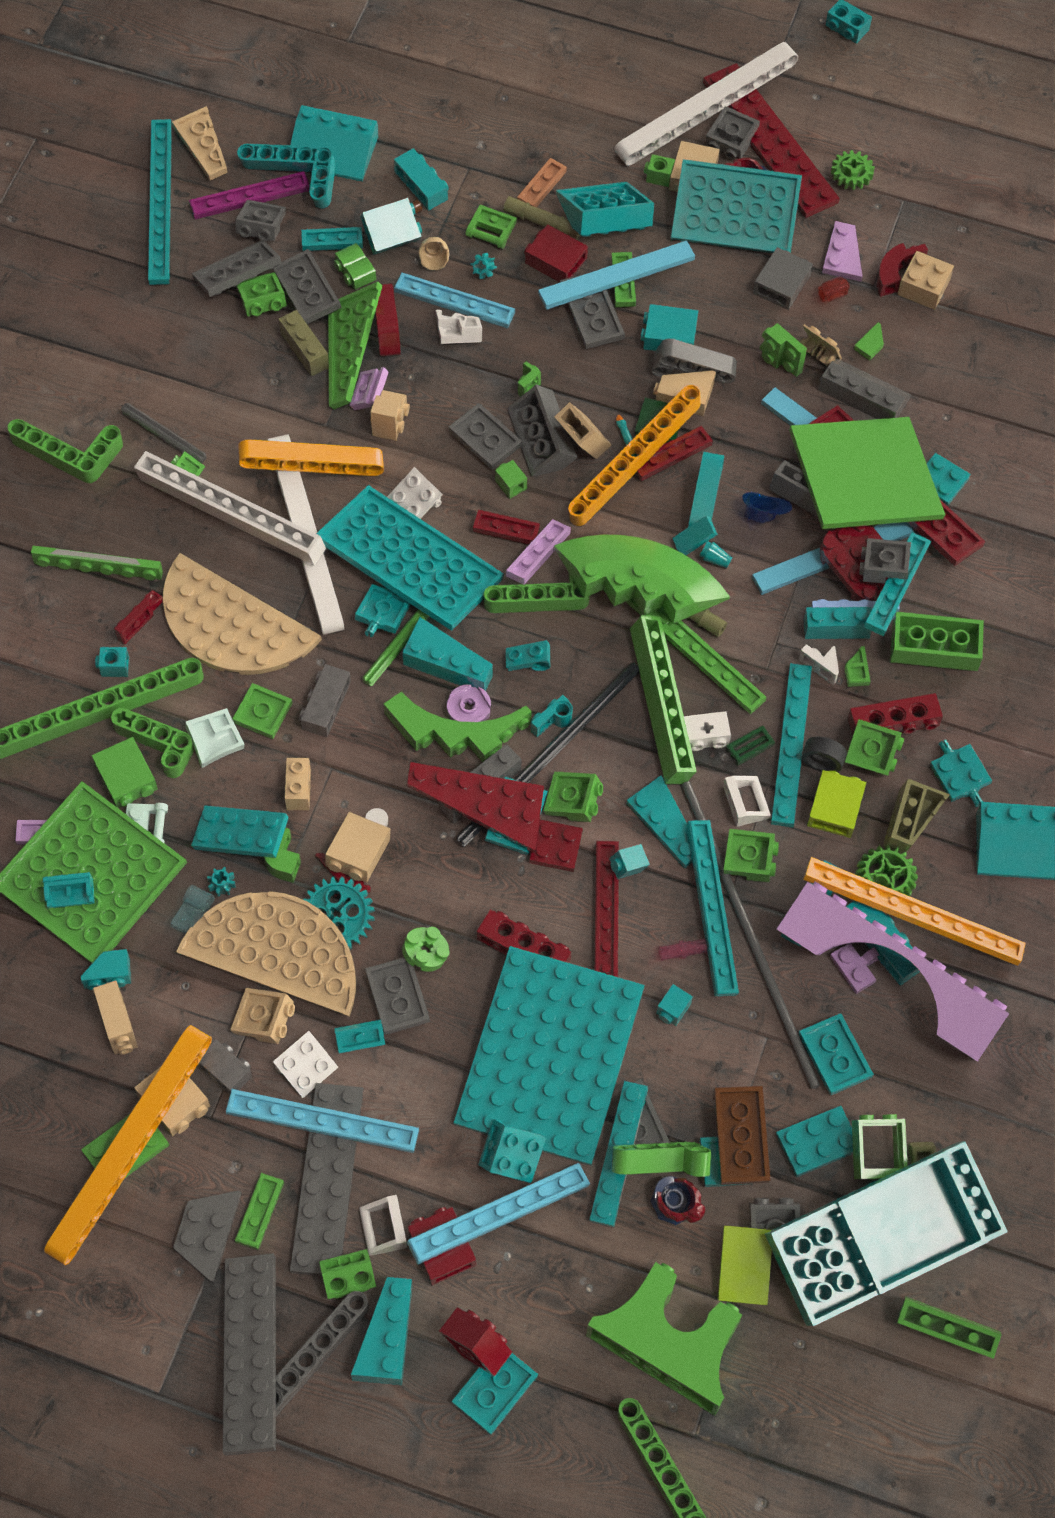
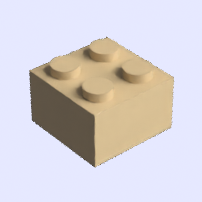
M916 251L901 280L898 295L935 310L951 279L954 265Z

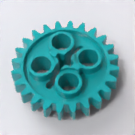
M332 877L330 884L323 879V886L321 888L314 884L316 891L308 890L307 893L311 898L303 900L317 907L321 912H326L327 917L336 926L343 925L345 927L342 935L350 949H352L353 941L360 945L359 937H368L364 932L365 929L372 930L368 922L375 921V918L369 915L375 909L368 906L373 900L371 898L365 899L368 895L367 890L361 891V884L353 887L354 881L352 879L345 884L344 877L340 878L339 883ZM333 894H341V899L337 903H331V896ZM348 898H351L350 902H348L347 904H345V903H346V900H347ZM351 908H359V913L356 916H348V911ZM336 911L340 912L342 915L339 918L338 916L335 917L333 913Z

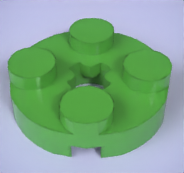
M420 927L411 930L407 934L402 946V953L406 961L412 966L415 964L421 967L420 970L426 972L441 968L450 953L446 939L436 927ZM422 946L428 947L430 949L429 953L426 950H422Z

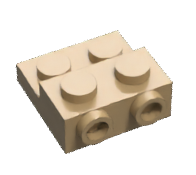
M246 988L231 1031L237 1035L255 1037L261 1042L279 1044L280 1039L284 1038L287 1034V1019L294 1014V1001L286 993Z

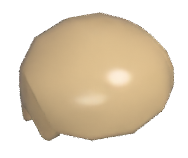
M429 237L422 241L419 247V257L422 266L429 270H440L445 267L449 259V249L445 241L438 237Z

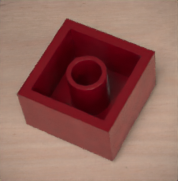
M457 1307L439 1330L462 1358L493 1376L497 1374L512 1354V1351L506 1345L507 1339L500 1333L495 1332L496 1326L487 1319L481 1321L479 1316L469 1309L465 1312Z

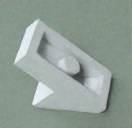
M806 644L800 652L799 661L804 665L812 666V671L834 685L839 673L835 646L823 657L817 649L811 648Z

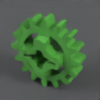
M853 150L850 151V154L844 151L842 156L837 155L836 160L832 162L831 174H833V180H838V186L844 184V189H847L848 186H851L852 190H855V186L862 189L863 184L868 186L869 181L873 179L875 166H872L873 161H867L868 155L861 156L860 151L857 154H854Z

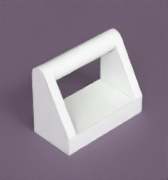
M731 776L725 778L723 788L736 827L771 818L757 776ZM752 786L760 812L745 810L738 788Z
M397 1195L382 1198L359 1208L369 1256L407 1248ZM389 1208L395 1240L377 1246L370 1212Z

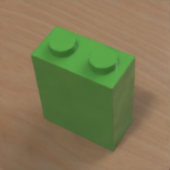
M133 737L92 755L95 767L117 808L125 807L128 803L131 804L140 797L150 796L154 791L158 790L155 778Z

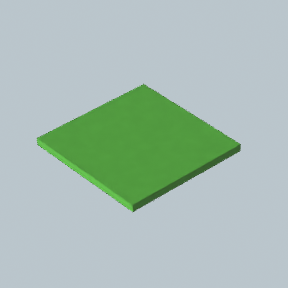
M910 417L790 426L789 431L822 529L944 518L945 512Z

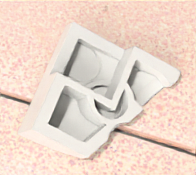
M436 310L437 328L441 344L482 342V325L479 317L464 316L458 313H454L450 317L442 315V310Z

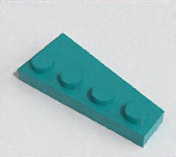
M661 775L630 797L626 804L685 869L693 863L687 822Z

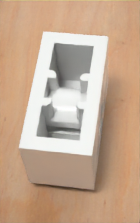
M726 711L684 716L693 751H699L707 747L722 748L729 744L731 733Z

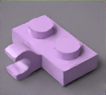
M851 943L831 953L830 958L856 994L876 982V978L867 967L878 960L877 957L880 956L875 947L867 951L862 957L859 956Z

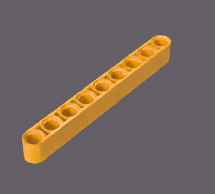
M687 385L571 501L568 510L570 521L573 525L582 526L586 524L699 409L701 396L700 389L697 386ZM624 468L625 470L618 471L617 469ZM606 482L611 483L610 485H603ZM590 497H597L594 500L589 499ZM577 511L583 512L581 514H574Z

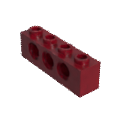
M936 693L850 708L848 714L852 736L858 719L871 723L870 721H875L879 726L911 734L921 729L933 730L940 726L943 718ZM913 714H919L921 717H916ZM892 717H896L900 721H895L892 719Z
M490 909L477 930L478 941L507 955L509 947L512 946L536 954L549 952L551 954L550 958L567 963L571 960V951H569L567 946L550 941L541 932L535 933L529 930L528 926L522 922L510 920L501 911L495 912ZM507 930L511 934L508 936H501L499 932ZM528 941L531 945L522 947L519 943Z

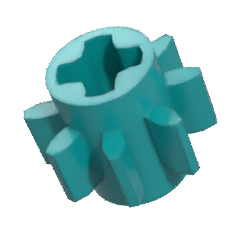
M483 253L482 257L475 255L476 261L470 264L474 269L473 274H480V279L485 278L486 275L488 277L493 276L491 271L497 268L494 264L495 257L489 258L488 253Z
M223 867L222 870L214 868L212 876H207L208 882L211 883L208 886L209 891L215 890L217 897L221 894L230 895V889L236 888L235 882L232 881L235 878L234 873L228 874L226 867Z

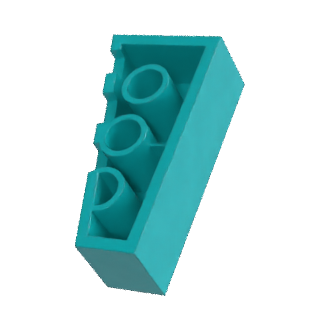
M419 617L403 651V665L459 686L471 685V687H480L486 691L493 677V664Z
M387 1277L352 1370V1381L402 1385L413 1288L412 1279Z

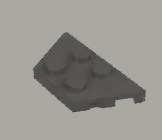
M238 1190L188 1201L173 1249L182 1258H185L191 1266L213 1284H215L242 1193Z

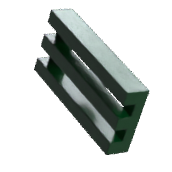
M762 725L726 745V751L730 752L731 758L735 759L736 765L739 766L775 746V741ZM760 734H763V735H764V736L758 738L757 740L750 742L749 744H747L746 746L742 747L741 749H739V750H737V751L734 750L735 748H737V747H739L740 745H742V744L748 742L749 740H751V739L757 737L758 735H760Z

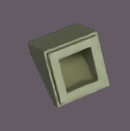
M910 1142L911 1164L936 1153L934 1143Z

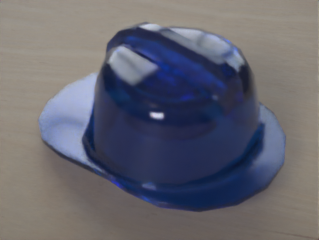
M747 492L742 495V500L746 504L745 517L756 522L767 523L772 521L777 514H786L792 510L790 502L784 499L765 496L756 492Z

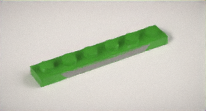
M33 546L31 551L34 564L42 567L55 566L61 569H79L83 572H101L106 575L119 574L125 577H143L147 580H161L163 575L160 561Z

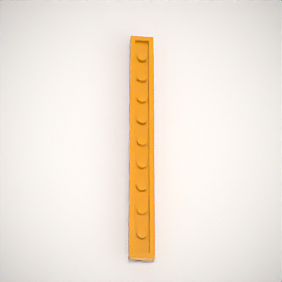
M813 857L808 862L803 878L805 881L810 883L816 881L830 891L1018 966L1022 961L1025 943Z

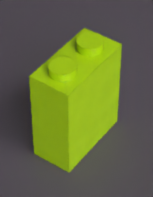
M823 770L807 826L851 838L866 782L861 781L857 777L840 775L836 771Z

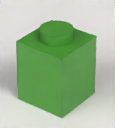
M513 460L501 464L495 470V481L509 499L527 489V477Z

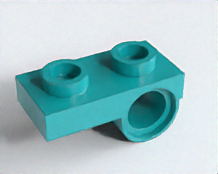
M545 640L506 648V668L509 671L529 667L536 671L548 670L551 667L549 642Z
M564 695L558 699H553L545 711L537 713L532 718L531 733L538 737L553 723L561 728L567 727L572 722L573 707ZM565 712L567 715L561 716L558 713Z

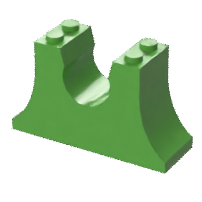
M655 1262L639 1290L628 1302L611 1313L592 1317L587 1327L586 1337L715 1416L724 1399L719 1381L721 1356L735 1332L742 1314L739 1313V1309L728 1302L724 1304L720 1301L709 1312L706 1322L699 1329L692 1332H682L673 1328L665 1318L664 1308L670 1302L677 1275L669 1265L664 1263L660 1265Z

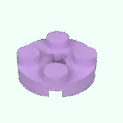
M462 685L455 688L449 695L447 713L451 720L481 722L486 721L490 717L491 700L484 689L471 687V685ZM468 702L470 705L474 704L475 706H473L472 710L464 709L465 703Z

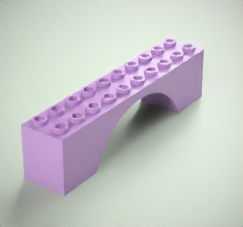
M816 881L813 884L807 882L777 930L815 955H821L829 949L849 943L878 944L903 955L923 974L934 994L938 1011L937 1035L978 1062L1009 1015L1005 1011L1007 1006L997 999L991 1002L985 998L987 993L977 986L971 989L965 985L967 980L954 972L951 976L944 971L946 966L934 959L931 963L924 958L926 953L914 946L913 949L905 946V939L896 933L890 936L885 932L887 928L876 920L870 923L865 919L867 915L856 907L850 910L845 906L847 902L836 894L830 897L826 894L828 889Z

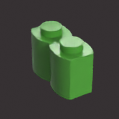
M357 243L335 253L336 260H334V265L338 272L342 271L348 286L351 285L356 290L376 280V272L373 265L365 257Z

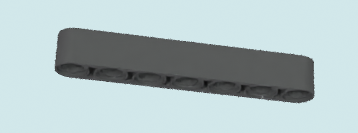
M353 1291L348 1294L277 1374L276 1396L279 1397V1402L276 1404V1417L365 1317L369 1306L364 1293ZM355 1300H360L364 1303L363 1307L359 1310L352 1309L350 1305ZM344 1319L347 1321V1324L344 1328L337 1329L334 1327L335 1321ZM321 1338H328L330 1340V1344L326 1348L318 1347L317 1342ZM304 1357H311L313 1359V1363L309 1367H302L300 1361ZM288 1376H294L296 1383L293 1386L286 1387L283 1385L284 1379Z

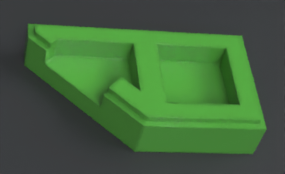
M879 322L854 347V350L868 360H871L883 348L884 343Z
M861 646L858 652L845 665L848 687L870 685L865 646Z

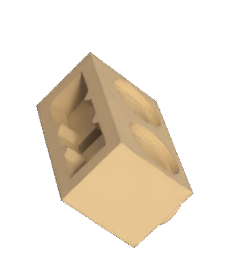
M287 758L285 784L287 810H309L311 767L309 758Z

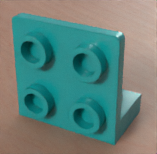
M493 1119L478 1165L491 1173L531 1183L546 1137L511 1127L502 1121Z

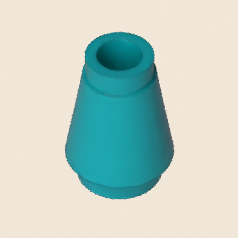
M707 541L699 555L704 558L703 561L726 569L733 558L716 543Z

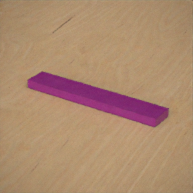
M303 171L191 199L189 203L196 220L243 208L247 200L263 203L310 191V186Z

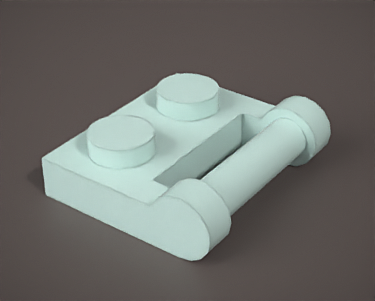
M128 803L126 815L147 831L149 829L150 814H156L154 836L164 843L162 839L164 818L168 811V805L165 803Z

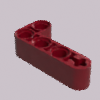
M392 283L381 284L382 289L375 311L380 357L401 355Z

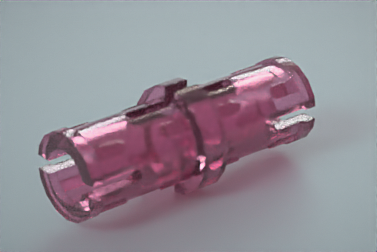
M705 939L689 942L681 940L677 944L659 946L661 961L679 957L686 959L690 955L707 953V946L704 944Z

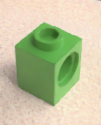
M652 154L650 162H646L644 173L647 174L646 182L669 187L675 159Z

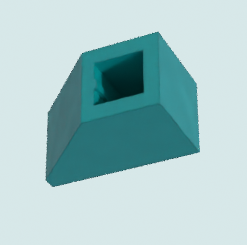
M127 949L103 952L82 974L81 982L84 989L94 990L93 988L113 981H117L119 988L124 987L125 984H131L130 957Z

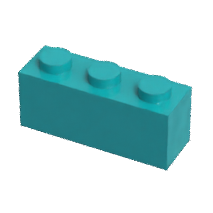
M413 148L394 159L395 173L428 211L448 200L449 187L447 183L438 177L435 169L426 163L422 154H418Z
M806 607L803 619L805 639H870L872 631L864 628V625L872 611V607Z

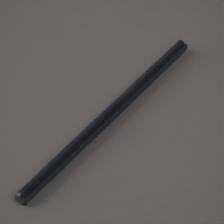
M634 662L630 663L514 780L529 783L640 672L639 666ZM471 821L456 836V842L460 846L465 847L484 827Z

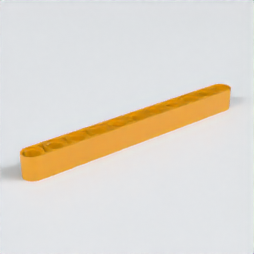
M192 1025L186 1028L48 1240L44 1249L46 1254L63 1265L71 1262L208 1050L212 1041L211 1036Z

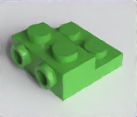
M275 272L244 280L237 285V290L247 316H259L262 312L270 310L279 311L282 307L287 306L284 291Z
M778 323L772 328H767L762 334L764 342L760 346L764 361L771 364L775 369L783 365L786 371L791 372L797 377L802 373L807 348Z
M858 719L845 762L888 776L889 771L894 772L897 759H894L896 750H901L904 738L901 737L902 733Z
M554 772L544 812L546 815L566 816L570 821L591 822L592 816H596L598 813L596 801L597 797L603 794V784L596 774Z
M729 829L724 874L747 876V880L770 882V876L775 877L776 863H772L773 856H778L779 842H775V834Z

